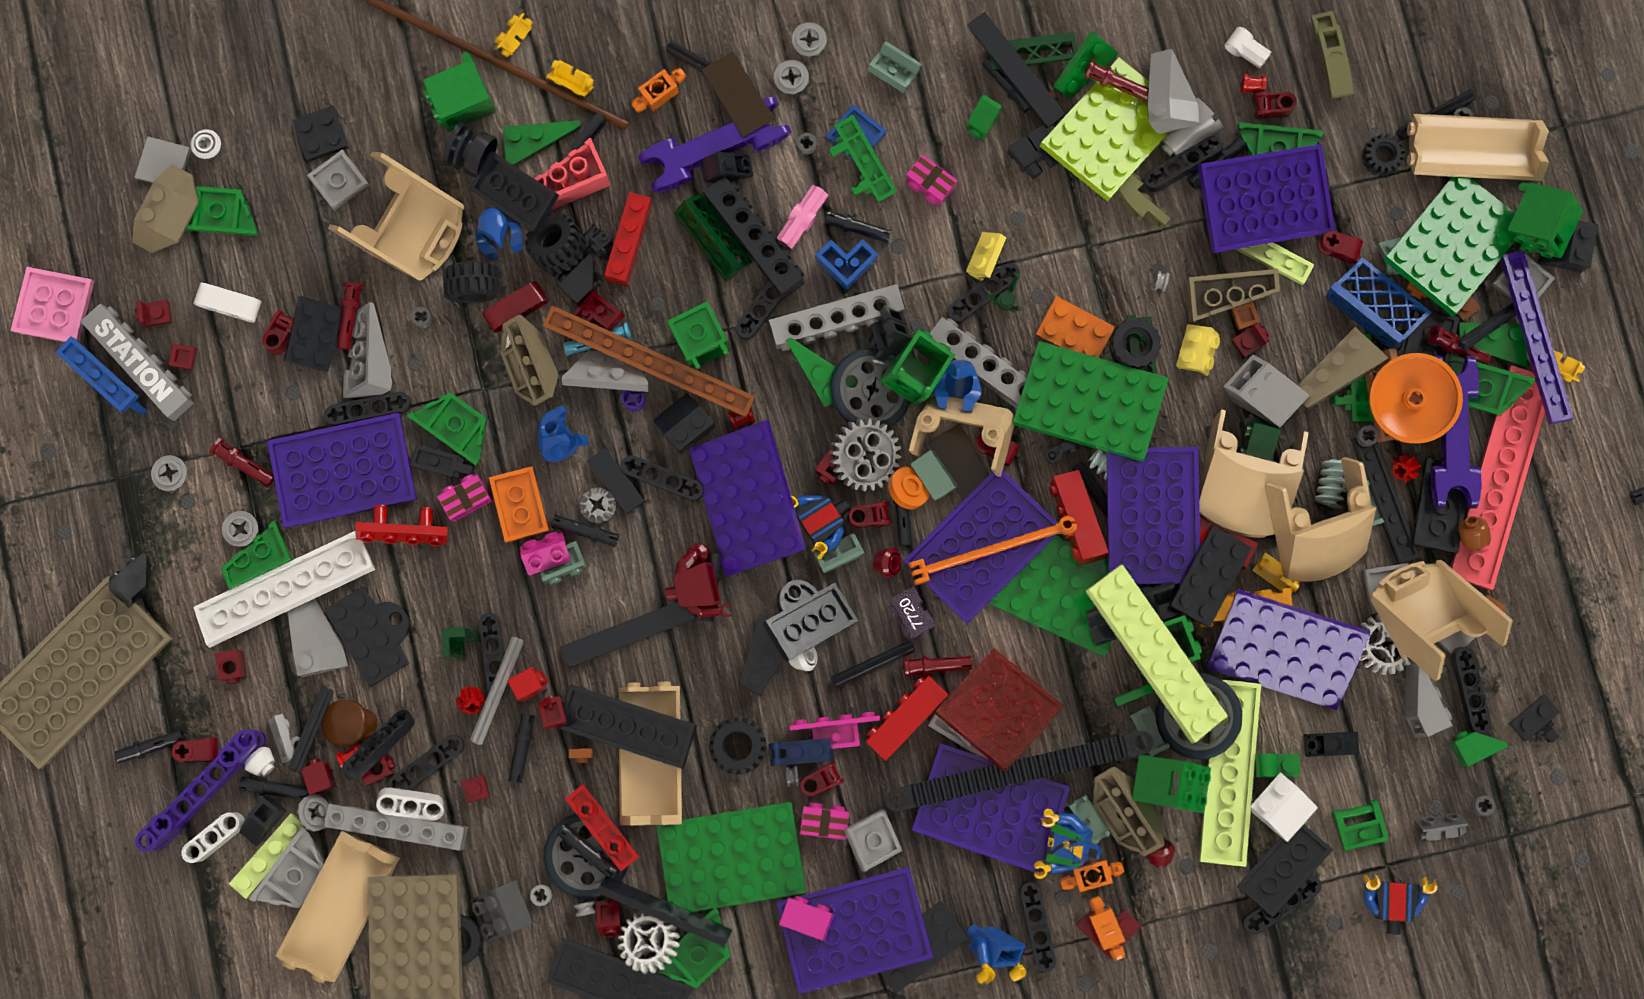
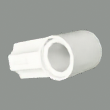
M1237 27L1224 45L1229 53L1237 57L1242 56L1259 69L1271 54V51L1256 42L1252 34L1242 27Z

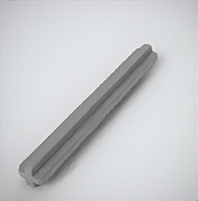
M512 637L470 738V741L473 743L483 744L507 685V680L511 675L524 643L522 639Z

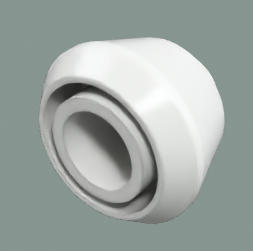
M201 130L192 137L191 150L197 157L209 159L219 153L221 140L214 131Z
M813 647L793 658L789 663L795 669L811 671L817 664V652Z
M261 747L247 758L244 763L245 770L256 776H266L274 769L273 764L275 760L270 748Z

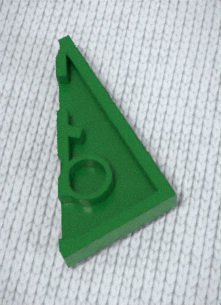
M567 121L504 126L505 158L513 165L524 159L528 160L536 152H541L555 144V141L576 132L578 128H581V122Z
M786 339V343L822 405L827 407L832 404L830 384L836 367L794 339ZM847 376L845 379L846 385L849 388H854L856 380Z

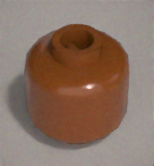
M1467 517L1458 527L1461 543L1468 549L1481 550L1491 540L1488 522L1481 517Z

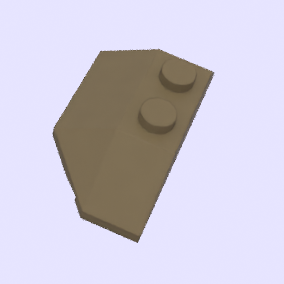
M171 165L154 180L134 219L132 243L151 253H155L158 250L180 242L199 205L192 174Z
M517 315L502 325L501 356L515 393L533 406H537L553 397L558 372L543 334L522 315Z
M1114 766L1094 778L1093 806L1116 842L1128 849L1140 852L1143 856L1163 847L1164 839L1160 818L1152 805L1132 801L1135 779Z

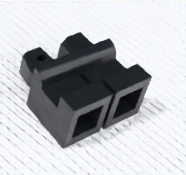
M1044 124L1027 134V137L1024 136L1011 144L1007 151L1011 159H1014L1019 165L1021 172L1024 173L1026 171L1032 179L1043 173L1042 168L1038 164L1039 162L1044 160L1049 168L1059 163L1040 147L1041 142L1049 134Z
M884 305L880 311L882 320L879 323L875 322L870 325L873 333L869 337V342L872 346L876 347L873 351L874 357L885 362L890 355L897 357L912 337L908 326H906L907 323L903 313Z

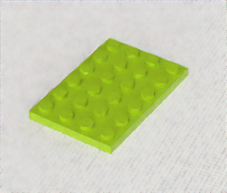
M1118 58L1111 66L1114 73L1149 88V81L1121 58ZM1097 81L1041 142L1040 147L1108 202L1160 144L1167 132L1157 134L1150 125L1148 97L1146 101H1143L1112 86H1101L1100 82Z

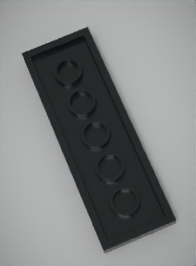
M570 684L563 705L568 724L556 728L684 769L697 724Z
M567 938L562 939L546 981L589 999H688L692 986L684 982L671 979L657 972L652 973L648 970L647 973H642L641 968L636 971L633 969V965L628 966L623 959Z

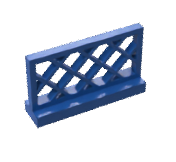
M1363 257L1338 282H1335L1329 288L1325 297L1389 349L1396 348V351L1432 313ZM1361 266L1369 271V277H1358L1357 270ZM1345 282H1354L1355 291H1347L1342 285ZM1359 282H1370L1371 291H1359ZM1374 282L1384 283L1387 291H1375ZM1360 296H1372L1373 305L1363 304ZM1376 296H1387L1388 305H1377ZM1392 296H1400L1403 298L1404 304L1393 305ZM1409 309H1416L1423 315L1420 318H1410ZM1377 310H1389L1390 319H1382L1378 316ZM1393 310H1405L1406 318L1394 319ZM1395 324H1406L1407 332L1402 335L1395 329Z
M70 336L55 352L120 412L124 413L128 408H131L144 415L148 411L136 400L139 396L74 337Z

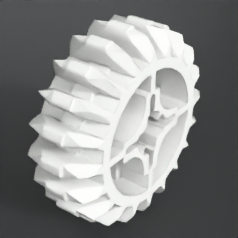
M1376 615L1375 619L1372 617L1368 618V624L1362 623L1360 626L1362 629L1369 630L1370 636L1377 628V639L1372 644H1369L1368 640L1359 661L1366 659L1364 667L1369 668L1373 665L1372 672L1374 673L1380 668L1381 675H1386L1387 670L1390 674H1395L1396 669L1403 671V664L1408 666L1411 664L1408 658L1402 659L1400 654L1395 660L1393 659V656H1395V644H1390L1384 648L1383 646H1376L1385 641L1393 642L1379 615ZM1376 650L1380 652L1382 658H1385V662L1378 660L1371 651Z
M644 912L641 913V916L635 913L634 921L626 920L629 926L628 928L621 927L625 934L618 936V939L623 941L618 948L624 950L621 953V957L627 959L625 963L628 966L633 965V969L636 971L641 968L642 973H647L648 970L656 973L657 967L661 970L664 969L663 962L672 963L669 956H676L677 953L673 951V948L680 946L678 942L674 941L680 937L678 933L674 932L677 929L676 926ZM648 924H658L655 928L652 927L649 931H644L641 929L642 927ZM637 936L638 942L634 947V939ZM644 936L650 938L651 944L654 947L648 945L647 939ZM664 936V945L661 947L660 940ZM651 951L657 954L650 959H640Z

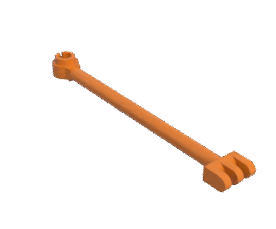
M1065 516L1059 523L929 565H925L924 559L909 563L910 568L919 566L918 570L911 572L912 577L922 575V578L914 580L915 585L930 582V573L1061 533L1072 535L1077 529V524H1074L1076 520L1071 516ZM1066 521H1070L1072 526L1065 528L1063 524Z

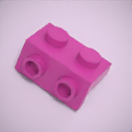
M557 532L550 533L544 539L538 541H527L520 547L521 558L528 575H533L571 560L563 532L558 534Z

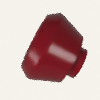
M895 548L881 550L873 558V567L876 572L884 577L893 578L900 571L901 556Z
M1164 839L1163 847L1146 856L1155 867L1164 868L1172 862L1176 848L1171 841Z

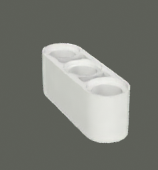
M202 282L199 285L193 302L194 305L252 323H255L262 301Z
M384 788L378 793L377 809L386 815L436 821L444 813V801L436 794ZM385 797H389L393 799L394 802L390 805H386L382 803L381 800ZM412 800L417 805L413 808H408L404 803ZM430 804H437L440 808L436 811H430L427 807Z
M237 812L225 813L183 847V859L189 863L205 860L239 833L245 821L244 817ZM230 817L236 820V825L233 829L228 826V819ZM213 831L218 836V839L214 844L209 839V836ZM194 846L199 849V856L197 858H194L191 854Z

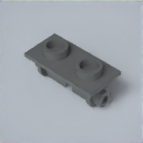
M1450 813L1443 817L1428 816L1422 820H1415L1422 830L1418 831L1419 839L1425 842L1440 840L1441 831H1444L1445 839L1462 837L1463 834H1466L1465 826H1468V823L1461 814Z

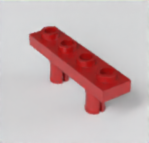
M375 505L373 523L356 522L355 526L356 540L366 543L383 541L388 544L406 542L409 545L426 543L431 546H441L442 544L447 545L448 527L432 526L433 509L428 507L420 508L419 526L387 524L388 507L385 505Z
M584 784L565 798L620 871H623L640 857Z

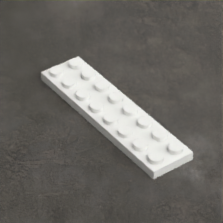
M354 531L193 608L205 643L210 648L372 572L375 568L365 542L356 540Z

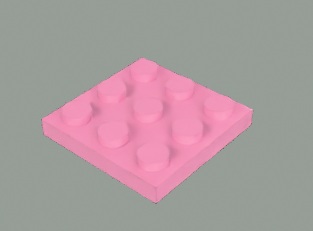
M27 267L11 331L60 342H66L72 336L79 342L83 329V324L80 321L86 316L94 281L87 278Z

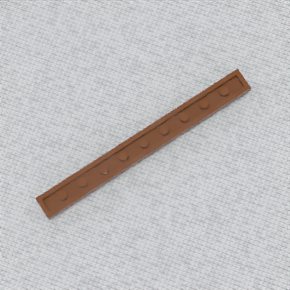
M553 305L543 323V326L746 418L756 398L749 393Z

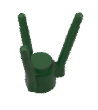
M1019 274L1015 275L1009 290L1002 292L998 298L990 291L987 292L994 305L997 304L1003 311L1010 310V312L1014 313L1021 310L1020 306H1014L1016 299L1013 294L1020 277Z

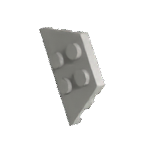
M588 350L562 376V385L648 392V382L642 370L594 350Z
M305 826L301 827L249 898L251 901H263L275 905L282 904L294 908L302 906L325 863Z

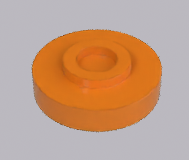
M912 467L898 469L889 479V493L899 506L905 509H916L928 500L930 493Z

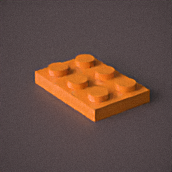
M1056 296L1035 336L1051 345L1099 358L1115 326Z
M533 466L489 477L506 543L550 532Z

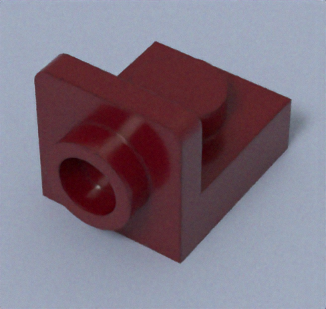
M168 300L150 303L136 302L135 318L143 326L152 327L172 323Z
M1255 323L1251 328L1233 338L1231 342L1244 359L1269 342V334L1263 326Z
M832 448L829 449L815 469V472L818 474L817 478L826 485L829 482L833 485L836 483V478L827 472L828 470L833 471L837 465L830 463L832 459H835V455L830 454V451H834Z
M549 696L543 701L538 702L545 730L568 724L563 707L564 702L560 696Z
M615 900L596 902L597 929L600 936L615 937L617 934L623 933L621 930L620 902Z

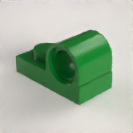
M1255 754L1254 777H1277L1279 773H1282L1285 777H1300L1299 754Z

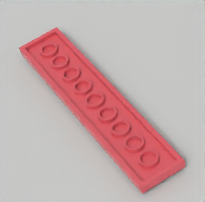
M1512 365L1508 367L1510 372L1535 378L1534 373ZM1536 380L1501 416L1494 415L1480 463L1482 479L1480 502L1477 509L1467 508L1464 518L1465 520L1467 517L1476 516L1485 519L1489 525L1491 540L1481 550L1468 549L1464 547L1460 540L1459 553L1454 554L1450 566L1468 583L1490 591L1494 589L1545 413Z

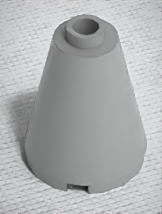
M1198 97L1196 99L1199 103L1200 124L1167 132L1162 140L1164 144L1162 149L1169 156L1172 154L1176 156L1223 129L1221 121L1219 119L1216 122L1213 120L1214 113Z

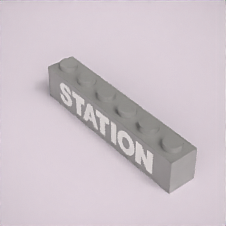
M100 303L80 322L166 417L175 421L194 404L189 398L192 394L183 385L179 387L175 383L177 380L175 375L169 370L165 372L160 366L163 364L162 361L155 354L150 355L146 351L148 346L140 338L135 339L132 335L133 329L126 322L121 323L117 319L120 315L111 306L107 308Z

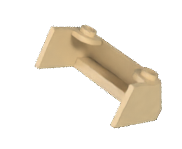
M935 395L931 397L916 421L909 451L913 456L920 458L927 432L935 431L939 427L941 419L983 428L982 439L984 443L996 448L991 470L996 476L1001 477L1014 429L1013 413L1005 408L978 402L974 404L972 411H963L964 399L948 396L947 409L937 407L938 403Z

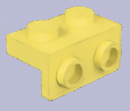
M982 232L966 272L979 281H983L984 277L990 278L1006 237L999 233Z
M1187 324L1176 366L1179 369L1198 371L1208 376L1209 371L1214 365L1215 349L1218 348L1220 343L1219 334L1211 327Z

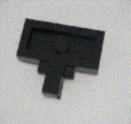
M1541 695L1508 724L1523 741H1527L1535 734L1537 737L1543 736L1548 743H1553L1559 736L1552 728L1554 723L1551 720L1560 711L1546 695Z

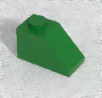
M983 94L967 122L966 130H968V133L975 139L981 138L985 140L998 121L1002 106Z
M1466 730L1453 736L1455 739L1448 742L1461 767H1469L1508 747L1506 742L1477 732L1467 733Z

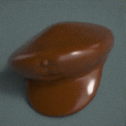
M351 700L333 702L328 706L322 720L324 736L329 742L338 746H352L359 741L367 740L377 729V719L374 713L364 708L358 702Z

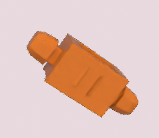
M679 68L672 71L669 76L666 70L663 69L638 88L641 97L638 96L633 100L631 105L634 110L641 112L648 105L652 111H655L679 93L677 83L680 84L684 81L685 73ZM657 87L664 88V91L660 94L653 93V90Z
M1103 859L1071 870L1073 876H1064L1059 881L1062 889H1073V886H1076L1078 892H1083L1113 883L1111 875L1114 877L1121 875L1124 872V868L1121 862H1113L1108 866L1107 860ZM1091 869L1102 873V875H1097V879L1094 882H1089L1087 879L1082 881L1080 871H1082L1083 877Z
M1099 896L1090 899L1091 910L1095 911V913L1089 915L1102 948L1104 950L1110 948L1109 952L1115 961L1124 958L1123 947L1119 946V944L1125 942V939L1112 908L1104 909L1105 905Z

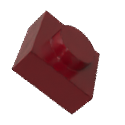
M173 344L169 366L193 370L197 348Z
M484 775L461 781L467 804L490 797Z

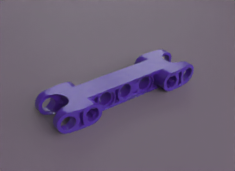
M776 97L763 99L770 112L779 106ZM733 122L679 146L675 138L666 139L643 151L638 156L641 164L660 163L664 166L665 171L663 175L651 184L653 192H664L691 181L693 177L689 170L701 166V160L716 152L731 153L752 144L756 152H759L783 141L792 131L789 125L773 127L765 124L743 137Z
M1434 356L1443 361L1442 356ZM1466 356L1461 374L1456 375L1463 393L1461 412L1452 428L1441 436L1442 466H1432L1431 492L1436 508L1445 507L1450 489H1458L1464 494L1469 509H1477L1480 502L1482 487L1480 466H1470L1468 398L1478 397L1479 373L1475 357Z
M246 729L238 732L220 750L218 756L161 814L156 815L138 833L135 840L138 849L147 852L162 850L183 831L186 823L245 766L244 763L247 758L257 749L266 745L267 740L264 733L258 730ZM256 734L261 737V743L257 747L258 738ZM218 767L222 770V777L219 780L214 776V771ZM201 784L206 788L203 796L198 794V787ZM184 801H187L189 804V810L186 813L181 809ZM146 834L148 848H145L141 843L142 837Z

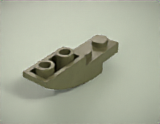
M1329 11L1312 15L1311 22L1322 57L1321 64L1331 99L1354 94L1346 48L1340 25H1337L1334 12Z
M1133 173L1115 195L1125 209L1139 223L1146 217L1160 230H1163L1171 219L1168 217V212L1164 208L1154 205L1152 199L1146 193L1139 192L1143 183L1140 177Z

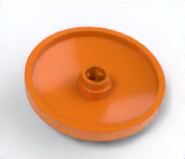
M1423 353L1405 354L1389 361L1378 371L1369 391L1370 411L1379 428L1391 438L1410 444L1430 442L1448 432L1457 421L1463 403L1461 384L1455 372L1442 360Z

